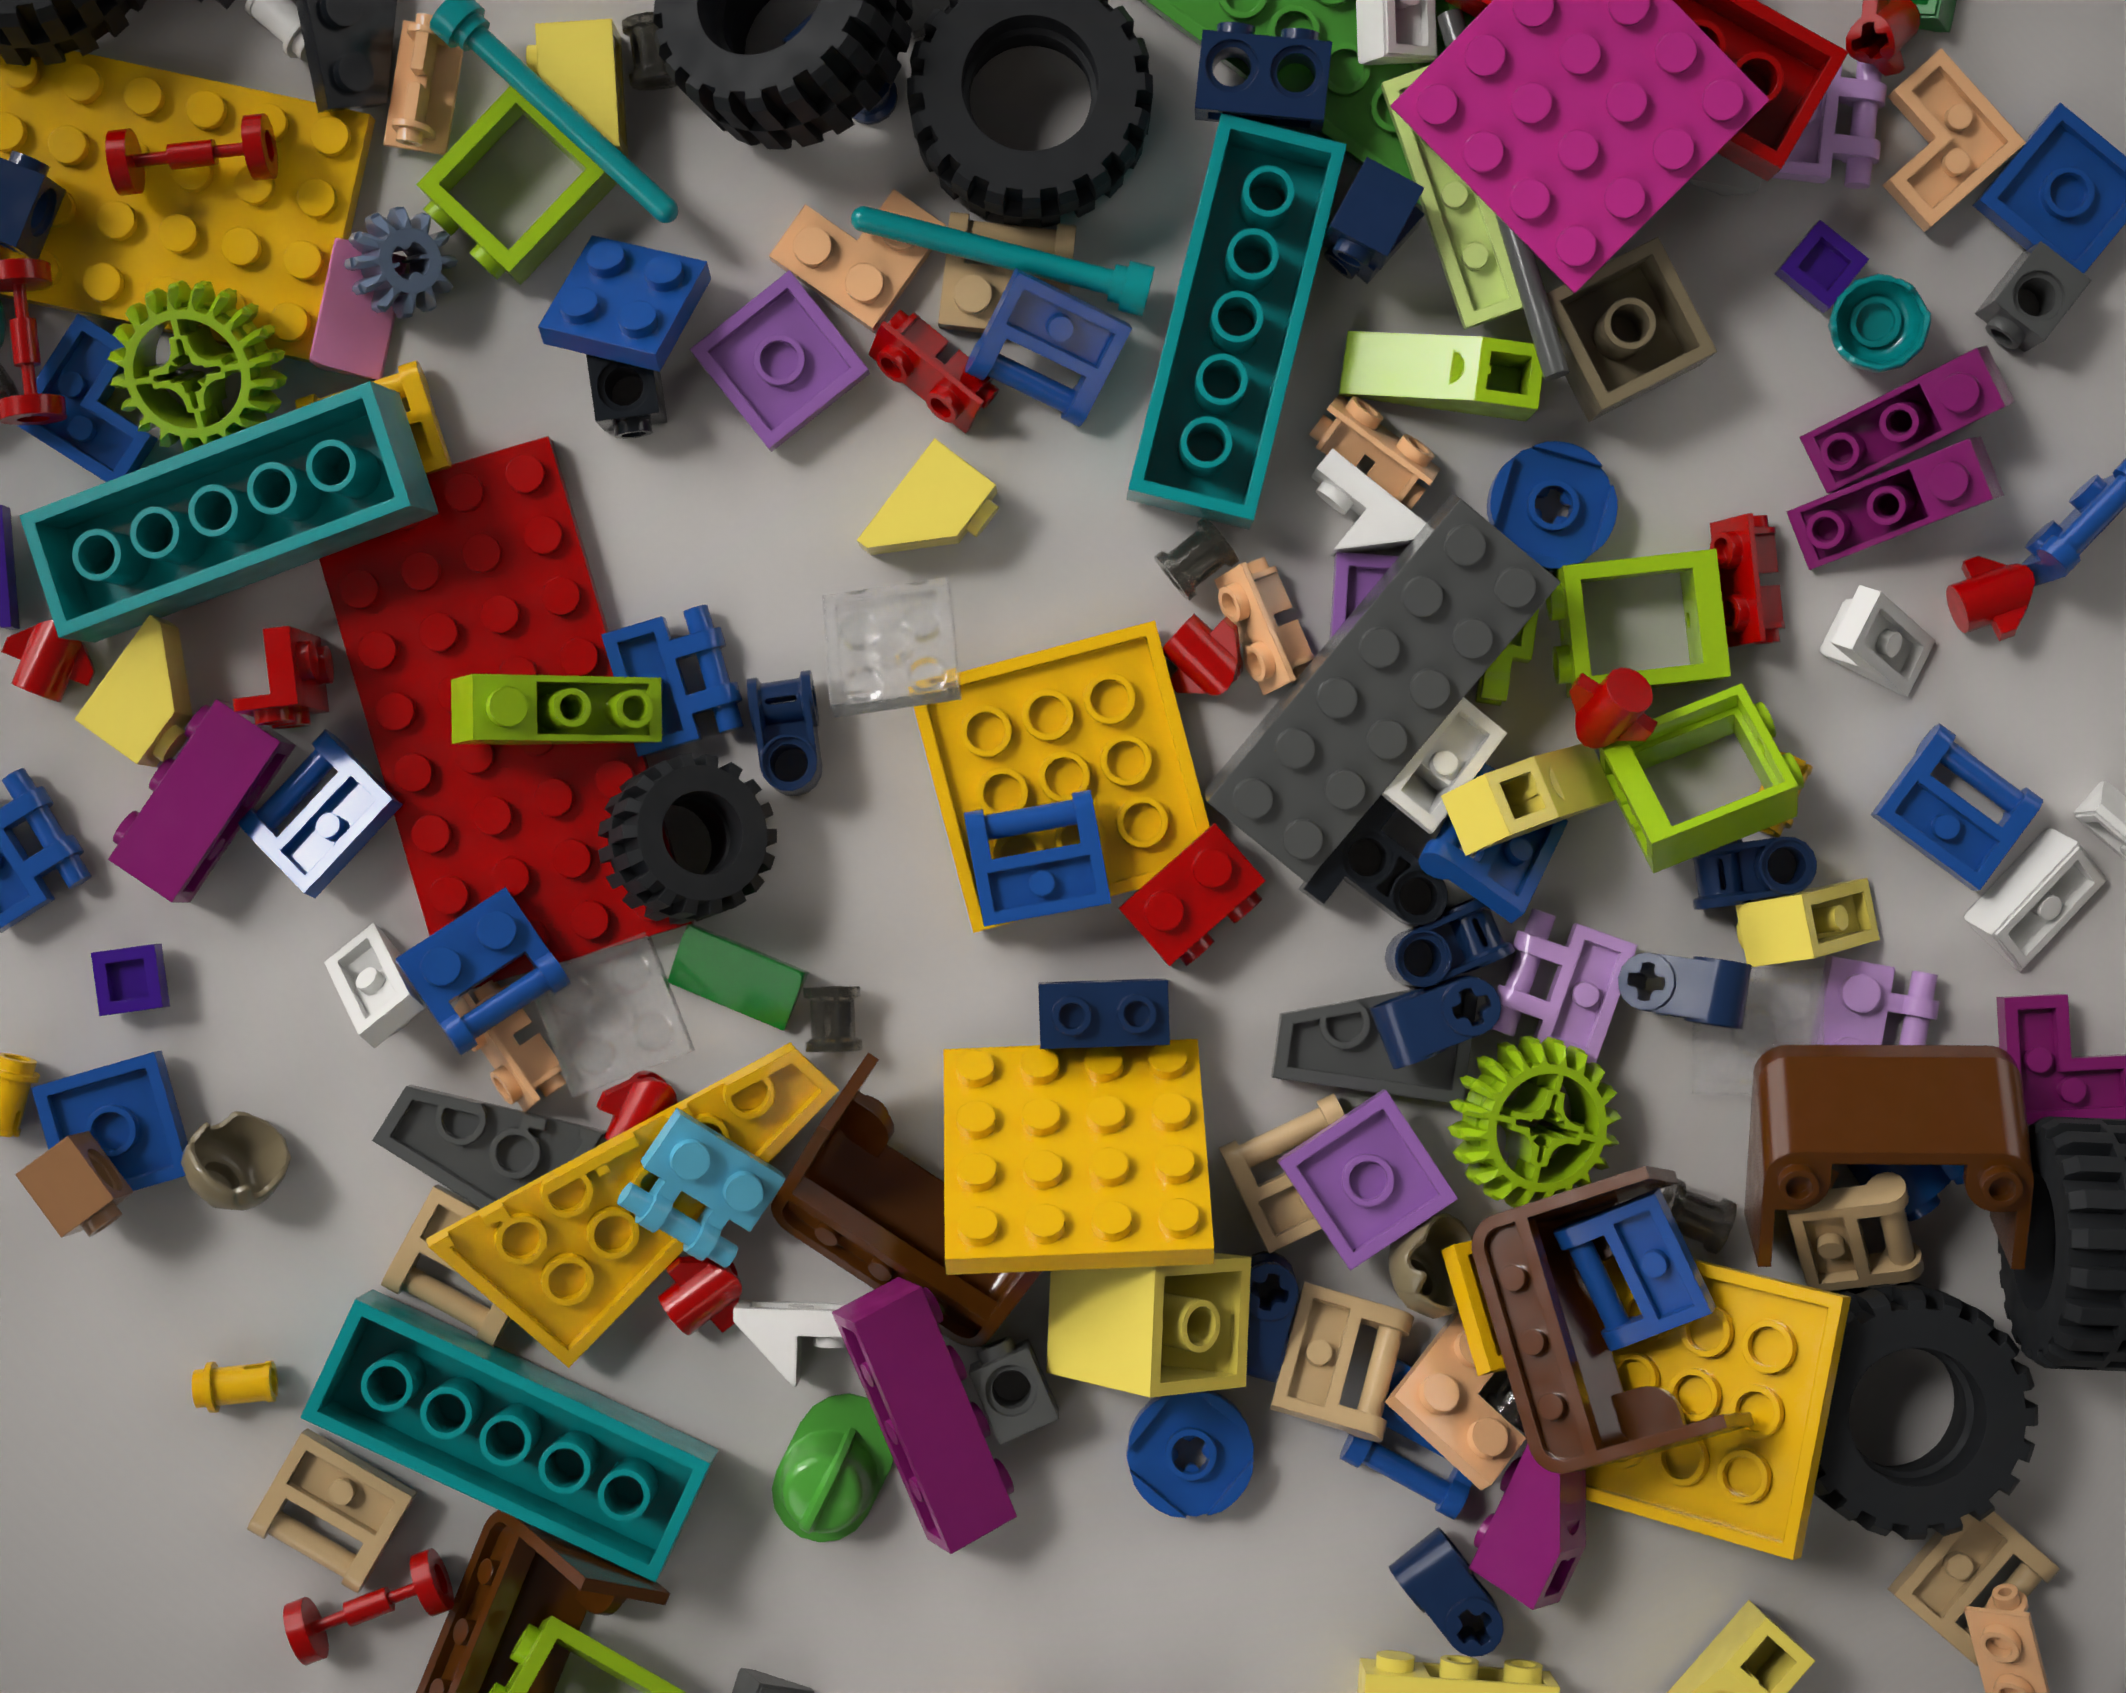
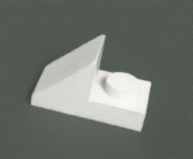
M1333 448L1311 476L1320 484L1316 493L1329 506L1344 515L1349 509H1352L1360 516L1334 548L1330 556H1335L1337 552L1365 553L1405 548L1427 524Z
M1859 585L1853 599H1846L1842 603L1820 647V653L1826 658L1898 694L1908 697L1936 640L1881 591Z
M1463 697L1381 795L1427 833L1431 834L1448 814L1441 795L1473 780L1507 732Z
M373 922L327 959L324 964L358 1035L375 1049L389 1036L403 1029L411 1019L426 1008V1005L396 963L395 958L400 956L401 953Z
M740 1300L733 1309V1322L792 1386L797 1387L801 1379L802 1336L813 1337L812 1345L815 1347L846 1348L832 1312L848 1303Z

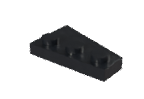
M296 0L318 113L373 108L386 104L397 0Z

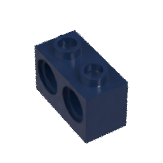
M1221 22L1217 24L1216 31L1203 30L1195 99V120L1219 122L1221 113L1280 128L1322 132L1332 42L1319 40V32L1304 28L1282 29L1281 37L1256 35L1254 26L1239 22ZM1230 57L1242 60L1250 70L1248 78L1237 86L1223 85L1213 74L1215 66L1221 60ZM1293 63L1302 64L1311 71L1314 82L1308 89L1302 92H1290L1281 86L1277 78L1278 73L1283 67Z
M1166 978L1038 983L1040 1049L1170 1045L1168 980Z

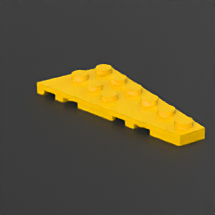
M790 1042L426 1238L427 1246L564 1365L570 1368L683 1251L682 1242L660 1229L654 1233L635 1223V1214L617 1204L620 1193L628 1183L632 1182L649 1192L659 1178L644 1169L640 1160L675 1109L679 1108L769 1163L827 1104L839 1089ZM682 1191L673 1203V1208L695 1221L706 1207V1205Z

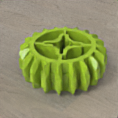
M183 280L170 284L167 293L163 289L156 288L145 294L146 305L136 303L127 309L125 314L131 324L124 323L116 327L115 332L112 334L125 347L111 351L107 359L115 365L124 368V373L112 378L110 386L128 389L131 397L122 403L121 410L126 412H132L136 409L140 410L144 417L139 421L138 431L148 432L155 427L160 428V447L165 446L168 448L180 439L184 452L267 421L265 413L271 414L281 406L282 401L271 390L284 386L288 377L281 372L271 369V365L283 360L286 351L278 348H267L265 340L275 333V326L268 324L257 328L252 320L257 316L259 305L250 303L237 310V290L228 288L221 291L216 297L212 282L201 281L195 284L191 290L187 282ZM171 321L174 336L168 338L171 351L169 360L156 365V349L160 335ZM209 327L217 331L229 343L231 348L219 345L214 340ZM190 362L196 366L203 365L204 368L219 367L206 375L203 371H193V369L177 370ZM241 372V389L237 402L232 410L225 415L222 400L227 398L225 381L228 376ZM166 389L175 391L183 399L186 408L179 404Z
M1523 1036L1520 1037L1517 1047L1508 1042L1497 1043V1061L1485 1055L1476 1057L1477 1065L1481 1072L1477 1079L1469 1075L1459 1077L1462 1085L1470 1091L1466 1100L1459 1098L1450 1101L1454 1110L1463 1113L1461 1121L1447 1127L1452 1136L1464 1140L1452 1153L1455 1155L1456 1160L1469 1164L1464 1174L1470 1182L1476 1185L1483 1184L1482 1190L1486 1196L1496 1201L1504 1199L1507 1205L1516 1208L1572 1190L1573 1184L1581 1187L1592 1183L1588 1174L1592 1167L1599 1170L1609 1168L1605 1158L1601 1157L1600 1154L1604 1146L1612 1147L1618 1145L1619 1142L1615 1136L1607 1133V1126L1622 1119V1117L1618 1114L1617 1110L1605 1105L1617 1092L1613 1090L1611 1085L1601 1082L1606 1071L1599 1064L1594 1062L1586 1063L1588 1055L1584 1050L1572 1045L1566 1048L1563 1041L1553 1037H1547L1541 1043L1538 1038ZM1562 1084L1565 1087L1570 1100L1571 1121L1566 1117L1564 1112V1099L1566 1094L1560 1092ZM1520 1085L1517 1094L1512 1099L1506 1101L1511 1092ZM1517 1119L1532 1122L1533 1119H1543L1552 1123V1126L1537 1124L1536 1127L1525 1126L1516 1121ZM1497 1125L1504 1129L1506 1135L1504 1151L1509 1153L1507 1164L1498 1147ZM1561 1146V1148L1557 1151V1153H1556L1552 1158H1550L1551 1155H1552V1153H1553L1558 1147Z

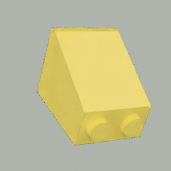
M1214 1253V1264L1050 1271L1046 1373L1149 1398L1246 1387L1251 1257Z

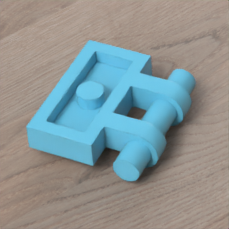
M676 1108L640 1160L644 1169L659 1178L649 1192L632 1182L628 1183L620 1193L617 1204L635 1214V1223L652 1233L660 1229L682 1242L683 1251L700 1261L709 1258L726 1268L736 1257L738 1246L720 1236L722 1229L728 1220H731L751 1232L786 1178L782 1171L679 1108ZM681 1191L706 1205L696 1221L673 1208V1203Z

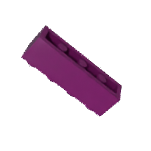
M897 1277L833 1311L832 1315L927 1540L953 1554L1016 1518V1512L1009 1498V1495L1014 1492L1012 1479L1002 1462L997 1458L993 1459L985 1440V1438L991 1435L988 1421L979 1406L973 1401L970 1402L962 1385V1381L967 1379V1372L957 1351L951 1345L945 1344L938 1324L943 1322V1314L932 1292L926 1287L922 1288L917 1284Z

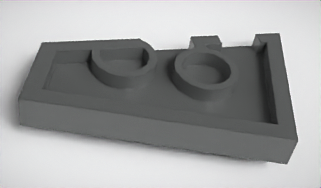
M1432 986L1280 1013L1271 1077L1377 1093L1385 1089L1392 1095L1450 1103V1101L1459 1098L1464 1100L1465 1087L1462 1085L1459 1077H1463L1468 1073L1472 1038L1450 1046L1442 1053L1399 1069L1392 1068L1370 1008L1399 995L1421 988L1427 989ZM1468 988L1459 992L1461 1003L1452 1007L1453 1014H1463L1470 1022H1474L1478 996L1471 994Z
M408 1085L402 1091L372 1141L476 1206L483 1208L597 1147L606 1130L415 1085Z

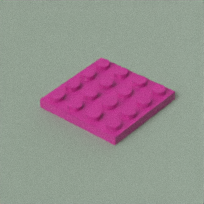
M1493 0L1390 107L1573 293H1576L1770 99L1673 0Z

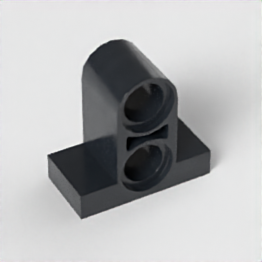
M1380 795L1307 883L1304 881L1299 887L1301 892L1317 904H1325L1337 886L1344 880L1391 917L1404 924L1425 925L1434 922L1443 914L1448 902V891L1445 882L1426 874L1421 869L1418 858L1381 831L1382 827L1397 809L1382 795ZM1361 839L1373 842L1379 848L1381 854V863L1378 869L1369 876H1362L1356 873L1348 861L1352 845ZM1412 878L1424 881L1431 891V902L1428 908L1423 913L1417 915L1407 912L1402 907L1399 899L1403 884Z

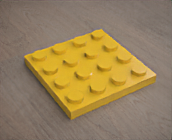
M1155 620L908 686L973 933L1017 921L984 927L964 812L983 809L984 815L1071 800L1073 792L1091 790L1110 897L1140 889L1210 827ZM1077 825L989 840L992 859L1080 843Z
M1198 1039L1170 1040V1045L1040 1049V1045L943 1049L946 1275L1214 1264V1238Z
M1613 1256L1611 1259L1604 1261L1603 1264L1628 1316L1641 1315L1615 1257ZM1694 1259L1716 1308L1712 1314L1621 1349L1613 1350L1612 1354L1623 1390L1625 1392L1644 1386H1655L1667 1390L1680 1403L1687 1424L1722 1414L1751 1412L1754 1425L1665 1451L1586 1469V1500L1790 1560L1799 1559L1802 1556L1851 1297Z

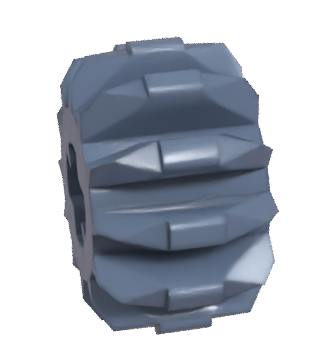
M404 207L391 208L387 219L379 213L367 216L365 223L368 233L357 231L352 233L348 239L352 246L362 253L361 256L345 259L344 266L346 269L351 271L361 270L363 275L361 280L355 282L352 291L356 295H362L374 290L371 309L376 313H382L392 306L399 319L412 317L415 306L422 312L434 310L437 307L434 292L445 294L449 293L454 287L450 280L441 274V270L456 267L458 260L451 255L441 256L439 247L448 242L450 234L446 231H440L428 235L431 226V216L426 213H420L410 220ZM403 251L406 254L407 258L402 260V263H409V273L399 275L394 268L400 266V263H392L393 253Z

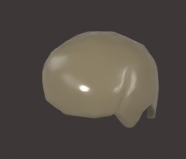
M235 1111L216 1125L211 1126L208 1122H205L189 1139L188 1145L183 1151L181 1164L189 1187L209 1205L218 1209L243 1211L262 1204L274 1193L285 1177L292 1157L285 1138L268 1121L246 1112Z
M1447 1212L1433 1215L1391 1243L1388 1256L1390 1277L1399 1298L1407 1308L1432 1319L1459 1311L1441 1250L1453 1244L1472 1241L1473 1238L1463 1222Z

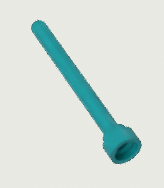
M445 0L439 6L430 21V29L450 48L459 46L465 52L469 50L474 51L659 222L670 223L677 218L679 212L678 205L667 193L488 30L490 23L484 18L485 9L475 0Z
M867 206L856 208L851 215L853 227L860 232L1012 271L1018 268L1032 276L1108 295L1107 302L1119 304L1118 311L1143 317L1155 271L1154 266L1130 260L1129 266L1116 264L1113 270Z

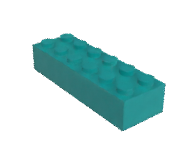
M1221 113L1126 500L1247 530L1250 529L1255 519L1347 144Z
M369 381L19 516L58 637L96 643L143 625L149 615L159 618L168 616L435 516L439 512L400 393Z
M374 1289L354 1300L300 1417L655 1583L667 1564L719 1449L506 1350L497 1346L492 1347L465 1331Z

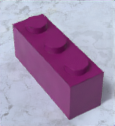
M216 699L212 706L206 704L195 713L185 730V736L189 740L176 759L168 758L156 770L149 783V789L153 791L152 795L140 812L132 811L121 822L113 836V842L117 846L108 860L172 903H190L241 828L238 825V821L251 808L254 809L296 747L294 743L269 726L255 725L254 717L235 713L233 703Z

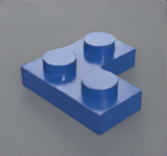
M78 313L36 378L38 394H56L65 397L67 419L49 424L17 426L100 479L108 482L139 470L158 438L149 432L138 431V425L106 406L107 401L116 389L110 386L112 378L124 373L123 367L115 365L107 359L111 351L125 346L111 333Z

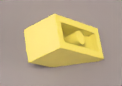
M596 19L535 23L536 45H527L526 47L527 66L628 158L621 36L613 20Z
M934 438L858 537L857 542L868 554L877 555L958 544L967 532L978 537L999 509V506L992 502L997 494L996 484Z
M149 615L74 719L138 765L156 767L160 761L164 762L170 757L173 758L187 739L184 728L192 718L193 713L179 628L168 620Z
M1868 878L1804 889L1794 894L1760 898L1748 903L1735 905L1738 917V941L1744 949L1746 963L1752 965V967L1815 959L1880 940Z

